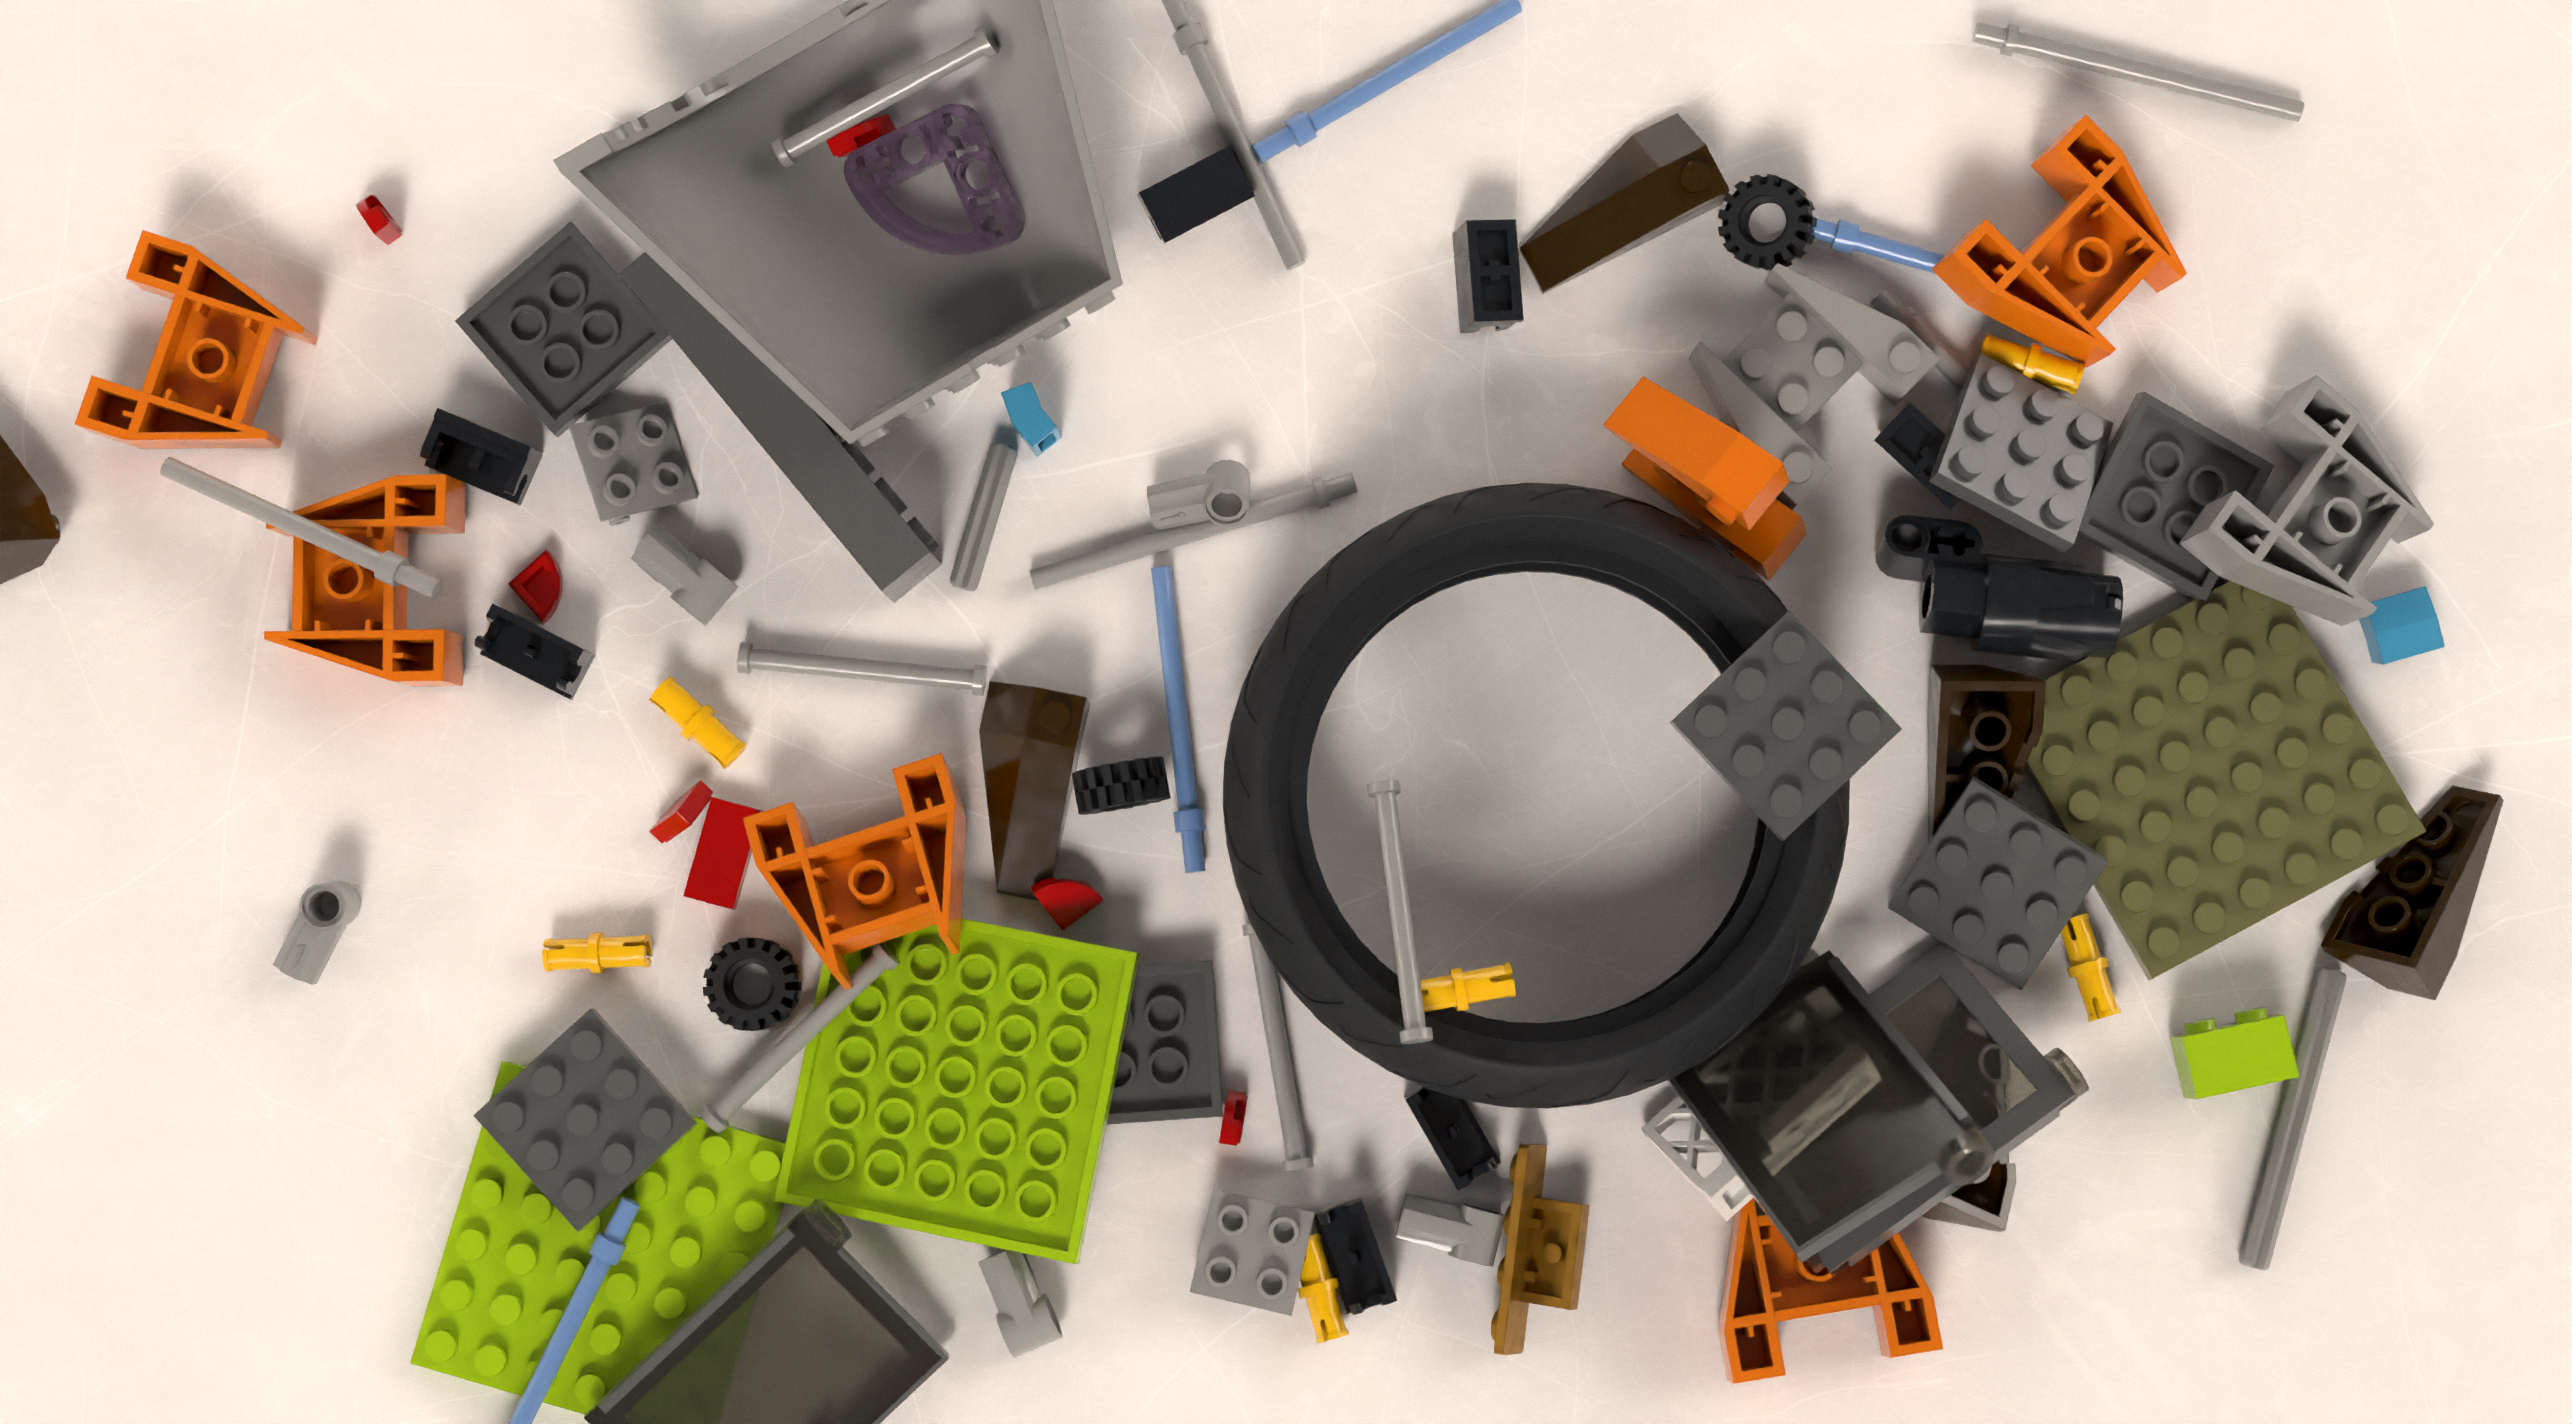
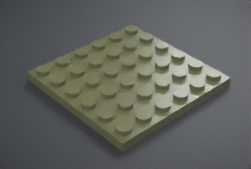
M2232 581L2212 590L2206 601L2195 599L2117 641L2113 654L2109 658L2089 656L2045 680L2043 732L2037 747H2033L2025 768L2061 830L2107 858L2108 864L2093 885L2148 980L2163 974L2426 832V829L2293 607Z

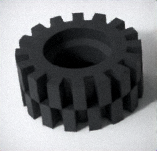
M1759 174L1750 176L1751 181L1747 183L1740 181L1734 185L1737 190L1733 195L1730 193L1726 194L1723 201L1727 202L1725 210L1719 209L1718 218L1722 220V226L1718 227L1719 236L1725 239L1726 242L1723 245L1726 250L1735 255L1734 258L1740 262L1767 271L1772 270L1777 263L1788 267L1793 265L1791 260L1794 258L1801 259L1807 253L1803 250L1806 244L1812 245L1815 236L1811 234L1812 227H1817V218L1812 216V210H1815L1812 201L1806 198V193L1785 178L1783 179L1771 174H1767V177H1762ZM1765 203H1775L1782 208L1786 217L1784 231L1773 241L1759 242L1750 232V216L1758 206Z
M1161 756L1119 761L1118 763L1090 767L1072 773L1079 815L1128 809L1171 798L1164 758Z
M747 937L740 938L735 942H729L722 946L723 949L719 953H714L709 960L712 962L709 969H705L703 978H707L706 987H703V995L708 996L710 1003L707 1006L711 1012H715L719 1016L718 1020L741 1031H758L775 1027V1024L784 1021L790 1016L788 1013L792 1008H796L799 1001L796 998L798 991H802V982H799L798 973H801L799 966L794 964L791 959L793 956L788 950H784L779 946L780 944L771 940ZM748 964H758L764 967L772 980L770 994L763 1002L756 1005L742 1002L736 996L733 988L736 973Z

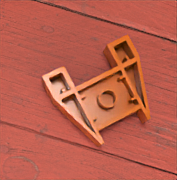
M2086 114L2064 130L2030 165L2067 202L2033 240L2019 252L1985 219L1964 234L1935 264L1932 270L1968 306L2078 363H2085V367H2089L2111 355L2116 350L2096 328L2142 279L2158 293L2182 279L2187 272L2125 154Z
M142 230L126 279L144 291L173 300L142 390L139 391L91 375L75 425L93 434L140 449L280 448L282 444L281 439L268 431L252 427L283 335L316 345L318 338L193 246Z
M1642 377L1603 424L1606 429L1634 448L1621 463L1624 468L1703 532L1719 541L1744 561L1754 572L1756 571L1768 581L1807 535L1802 517L1776 499L1790 482L1783 462L1743 434L1647 378Z
M447 474L394 475L292 512L381 553L390 550L408 559V534H465L466 483ZM266 523V529L286 536H293L292 631H264L265 640L413 687L463 686L464 635L446 629H407L408 587L401 584L393 587L374 577L373 571Z
M942 753L892 769L905 816L813 846L807 821L793 802L743 818L756 867L832 975L845 990L853 988L844 958L845 954L936 924L940 938L951 954L960 953L967 819L953 772Z
M1864 1169L1849 1171L1852 1199L1873 1187ZM1754 1198L1734 1215L1718 1323V1333L1727 1381L1735 1384L1786 1375L1776 1322L1870 1306L1873 1307L1882 1356L1893 1358L1943 1349L1934 1297L1899 1232L1850 1267L1845 1262L1830 1273L1817 1254L1801 1263L1766 1214L1757 1215ZM1851 1200L1813 1207L1823 1219Z

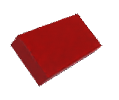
M711 797L684 891V897L736 910L752 854L743 818L763 812L762 810Z

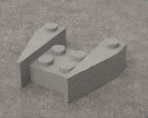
M1777 263L1764 282L1783 300L1723 361L1714 355L1701 341L1695 346L1689 360L1722 423L1743 434L1784 463L1790 482L1776 499L1793 510L1833 469L1797 434L1826 402L1858 371L1895 406L1940 358L1904 323Z
M2316 375L2286 391L2260 428L2261 431L2302 464V467L2268 516L2235 490L2207 504L2179 544L2218 576L2343 626L2371 615L2377 609L2356 588L2390 538L2399 544L2430 530L2434 523L2357 408Z

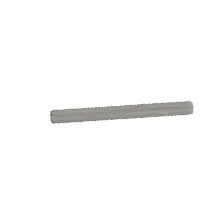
M2319 967L2313 979L2294 1050L2300 1077L2286 1080L2239 1255V1262L2241 1264L2258 1270H2267L2270 1267L2347 979L2346 974L2339 970Z

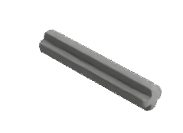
M993 442L987 453L950 576V583L959 589L975 591L978 588L1017 458L1016 449L1007 444Z

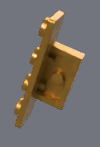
M1519 1144L1518 1153L1513 1156L1510 1164V1180L1514 1184L1512 1203L1507 1208L1503 1221L1507 1245L1505 1257L1500 1261L1497 1271V1283L1501 1288L1499 1309L1494 1313L1491 1322V1337L1495 1341V1354L1512 1355L1523 1352L1529 1303L1567 1310L1578 1308L1590 1205L1542 1197L1547 1155L1546 1145Z

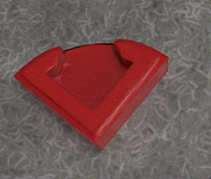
M889 114L849 128L828 139L826 142L834 157L838 156V158L859 155L893 135L896 128Z
M369 194L356 204L359 213L371 231L384 243L389 245L402 236L401 228L376 195Z
M545 550L508 583L541 622L546 623L555 613L562 596V575L558 563L549 551Z
M701 780L698 781L660 817L649 832L659 842L667 843L693 824L711 800L713 791Z
M1047 878L1030 887L1033 894L1062 931L1104 900L1093 886L1081 880Z
M1228 1090L1219 1143L1237 1146L1238 1143L1240 1144L1248 1099L1246 1092Z

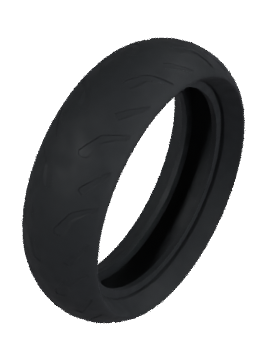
M1519 483L1480 487L1446 495L1408 509L1370 529L1342 549L1303 585L1280 613L1260 645L1242 684L1230 724L1224 760L1223 814L1226 844L1235 884L1250 924L1268 958L1284 981L1324 1026L1352 1049L1382 1068L1426 1089L1466 1101L1502 1107L1549 1109L1598 1103L1631 1095L1665 1082L1709 1058L1741 1034L1768 1008L1797 971L1814 943L1832 903L1843 865L1847 840L1850 779L1783 841L1758 817L1754 847L1746 875L1732 906L1721 924L1695 956L1678 972L1649 992L1626 1004L1599 1014L1574 1020L1547 1023L1509 1022L1490 1019L1466 1011H1457L1454 1007L1425 1012L1426 1027L1432 1028L1434 1039L1422 1043L1401 1044L1399 1032L1405 1029L1398 976L1383 964L1359 939L1335 903L1316 859L1307 809L1308 770L1312 746L1321 716L1334 688L1347 667L1364 646L1400 614L1440 591L1475 579L1520 572L1556 573L1581 577L1611 586L1638 598L1664 614L1685 631L1707 654L1720 674L1788 612L1779 597L1744 561L1719 541L1682 518L1671 515L1646 502L1606 490L1569 484Z

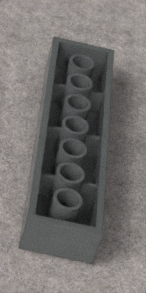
M646 252L619 273L877 587L891 601L897 602L942 565L933 555L940 548L938 543L915 516L908 522L904 520L900 514L908 509V507L883 477L875 483L870 479L868 475L875 468L854 442L849 444L845 440L841 443L836 438L838 433Z

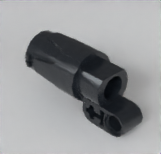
M1901 515L1892 519L1886 526L1876 550V564L1889 577L1922 582L1919 605V628L1921 633L1968 638L1972 651L2031 658L2078 661L2082 655L2109 658L2113 654L2120 632L2123 610V586L2121 578L2118 576L2086 573V566L1981 553L1983 542L1980 533L1974 526L1963 521ZM1894 543L1906 544L1911 548L1912 552L1901 551L1895 547Z

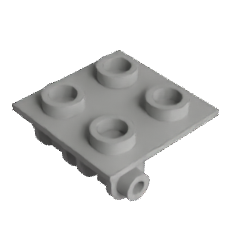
M666 402L569 425L601 522L609 521L611 526L619 525L629 521V515L698 498Z
M1213 1189L1190 1292L1292 1316L1315 1212Z

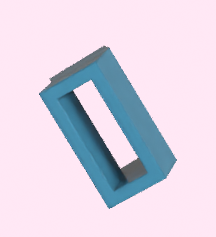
M1032 382L1001 392L1015 430L1037 457L1062 438L1057 426L1042 409Z
M2426 586L2372 601L2371 603L2377 607L2375 612L2359 619L2372 663L2384 665L2445 647L2438 617Z

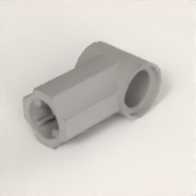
M1220 460L1213 463L1207 469L1206 474L1147 486V499L1154 528L1160 531L1208 520L1220 526H1234L1241 523L1247 518L1250 511V473L1247 468L1234 460Z
M661 526L655 528L642 539L631 557L643 571L672 593L670 597L705 626L739 587L704 557L700 560Z
M336 881L315 884L304 892L299 904L300 912L273 963L280 972L311 985L317 984L347 924L353 922L360 910V897L356 889L345 882ZM326 892L333 893L339 901L340 908L338 914L333 919L327 917L321 908V901Z
M1406 1193L1395 1238L1448 1251L1449 1256L1493 1267L1503 1228L1504 1214L1467 1204H1460L1457 1207L1438 1200Z
M1003 1250L978 1262L999 1312L996 1314L1001 1334L1009 1352L1014 1358L1063 1337L1055 1311L1045 1293L1041 1294L1025 1253Z

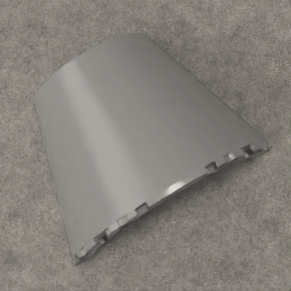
M848 0L717 76L685 92L683 96L672 102L668 101L641 115L637 120L643 128L642 131L637 133L629 121L614 130L594 136L553 160L559 171L844 440L849 444L859 440L862 447L871 444L890 432L886 423L902 414L904 418L911 420L932 408L935 403L931 396L947 389L948 392L952 391L954 394L978 381L980 376L976 369L985 363H992L993 366L998 365V367H1001L1025 353L1026 351L1022 343L1036 336L1037 340L1042 338L1045 341L1068 328L1071 324L1067 317L1085 307L1087 313L1091 314L1116 299L1112 290L1123 284L1053 0ZM986 26L995 39L999 49V53L995 56L988 58L986 55H983L860 122L863 123L889 114L896 131L890 137L859 155L838 158V156L834 157L825 141L796 157L797 163L788 168H785L776 157L772 148V140L780 136L786 139L969 40L975 36L974 30L979 27Z

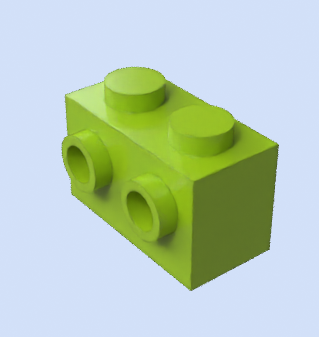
M2258 1007L2235 1012L2236 1022L2216 1026L2215 1018H2208L2183 1024L2184 1034L2169 1037L2183 1097L2201 1099L2300 1077L2285 1015H2267L2266 1007Z

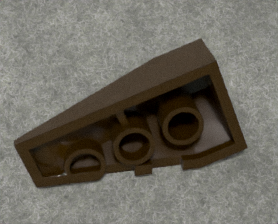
M1676 113L1632 135L1520 247V252L1539 289L1544 294L1722 205L1723 199L1730 189L1707 145Z
M0 435V584H3L43 566L60 540V524L57 517L51 514L42 490Z
M1930 664L1928 697V842L1972 776L2012 799L2015 791L2018 792L2024 778L2022 773L2033 747H2037L2043 732L2046 690L2044 678L1985 665Z
M989 682L979 735L998 893L1039 901L1030 887L1047 878H1054L1073 788L1072 773L1077 769L1091 703L1087 697L1033 686Z
M2452 785L2420 819L2426 832L2408 841L2393 858L2386 855L2375 867L2378 874L2360 893L2353 890L2341 903L2320 945L2322 949L2387 989L2436 1000L2459 951L2504 800L2501 795Z

